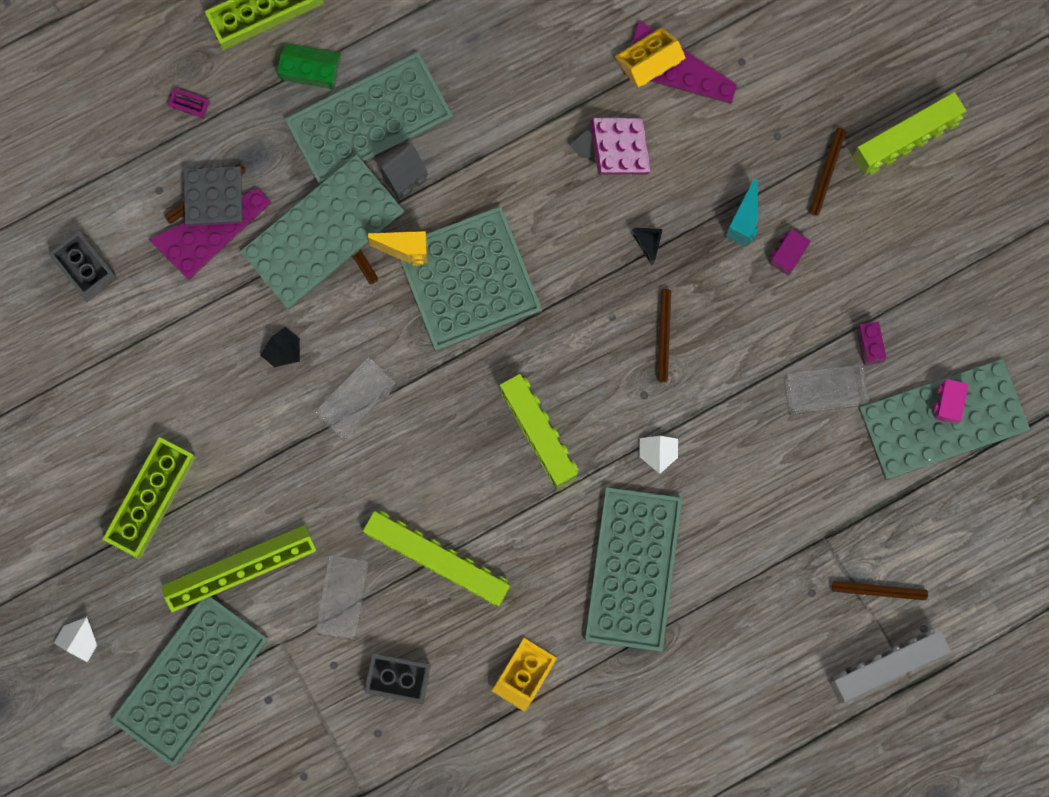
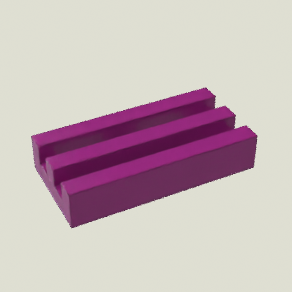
M174 88L168 102V107L204 119V114L207 112L210 100ZM176 94L201 102L204 105L201 106L176 97ZM175 101V102H178V103H181V104H184V105H187V106L196 108V109H198V110H201V112H198V111H195V110H193V109H190V108H187V107H184V106L175 104V103H173V102Z

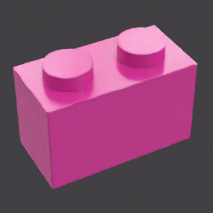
M945 379L942 384H939L937 395H940L939 402L935 403L933 413H936V420L957 425L961 422L969 384Z

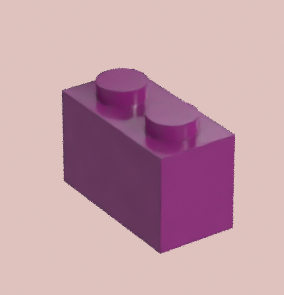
M791 229L789 234L785 232L780 240L782 245L779 249L775 248L770 255V258H772L770 265L788 276L811 242V240Z
M879 321L859 325L857 333L864 366L883 363L886 360V353Z

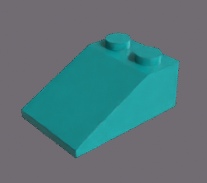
M755 178L726 234L727 238L745 247L748 242H753L759 229L756 227L758 223V180Z

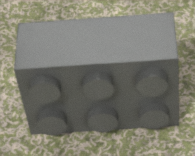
M77 231L48 253L86 302L117 280L80 231Z
M372 654L365 693L423 705L431 665Z

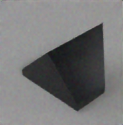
M635 227L632 229L631 234L652 265L655 263L663 229Z
M284 327L270 338L260 356L274 368L300 362V339L288 328Z

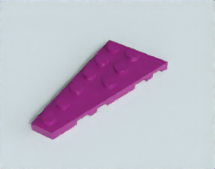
M639 21L632 45L652 34L655 30ZM682 49L685 55L684 60L666 70L662 75L650 80L653 83L732 104L737 84L684 49Z
M257 188L242 195L243 223L186 226L183 223L149 239V241L190 280L271 204V201Z

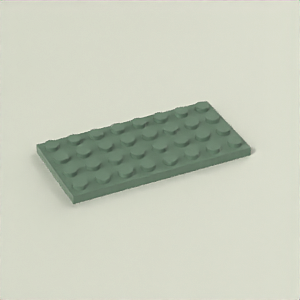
M417 52L286 118L285 122L318 184L321 185L354 156L358 155L365 163L452 119L453 115L422 57Z
M356 155L240 252L289 310L369 243L368 233H382L400 218L405 211L359 156Z
M1004 359L859 408L885 480L1030 431ZM945 379L969 384L962 419L958 425L936 420V413H933L935 403L939 402L940 395H937L939 384H942Z
M606 487L585 641L663 652L683 498Z
M208 597L201 600L111 721L169 765L175 767L268 642V639L213 598Z

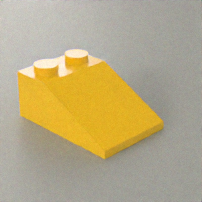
M426 231L368 233L371 247L407 263H412L413 266H421L424 263H428Z
M523 638L492 692L525 712L557 658Z

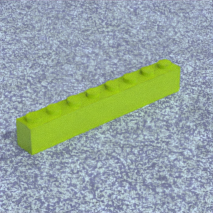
M379 511V513L373 512L363 530L364 534L498 608L500 607L510 589L508 580L501 576L495 578L490 575L492 572L484 567L479 569L473 566L475 562L466 557L464 559L457 557L458 553L450 548H447V550L442 549L439 542L433 539L428 541L422 538L424 534L415 529L411 532L406 529L407 525L401 521H391L388 514Z
M303 525L162 585L164 598L171 612H175L316 552L313 540L306 525Z

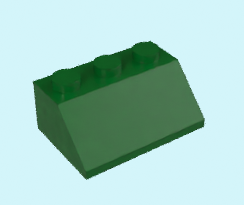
M286 43L280 56L277 70L279 80L334 90L341 53Z

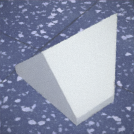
M665 436L640 438L639 458L660 474L678 458V439Z
M87 617L63 626L54 641V644L86 662L89 661L98 646Z

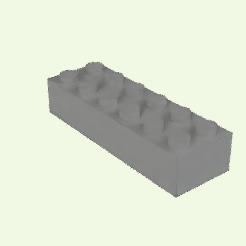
M934 629L920 635L921 640H917V638L911 639L903 643L904 648L902 649L899 646L885 652L887 655L885 657H882L881 654L868 660V665H865L864 662L850 668L851 673L847 674L844 671L833 676L834 681L829 683L839 703L851 700L950 653L951 650L941 630L936 633Z

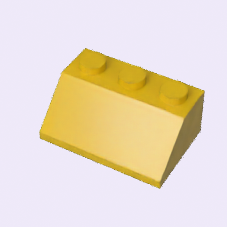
M661 27L616 55L615 58L630 81L637 87L646 85L656 76L662 75L672 66L678 65L680 61L685 59V55L679 41Z

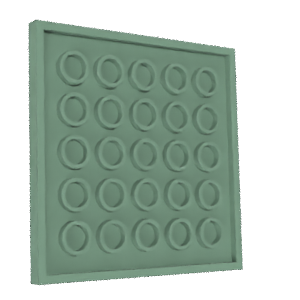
M501 206L426 234L428 263H424L421 266H413L412 263L400 260L435 352L542 312L541 305Z

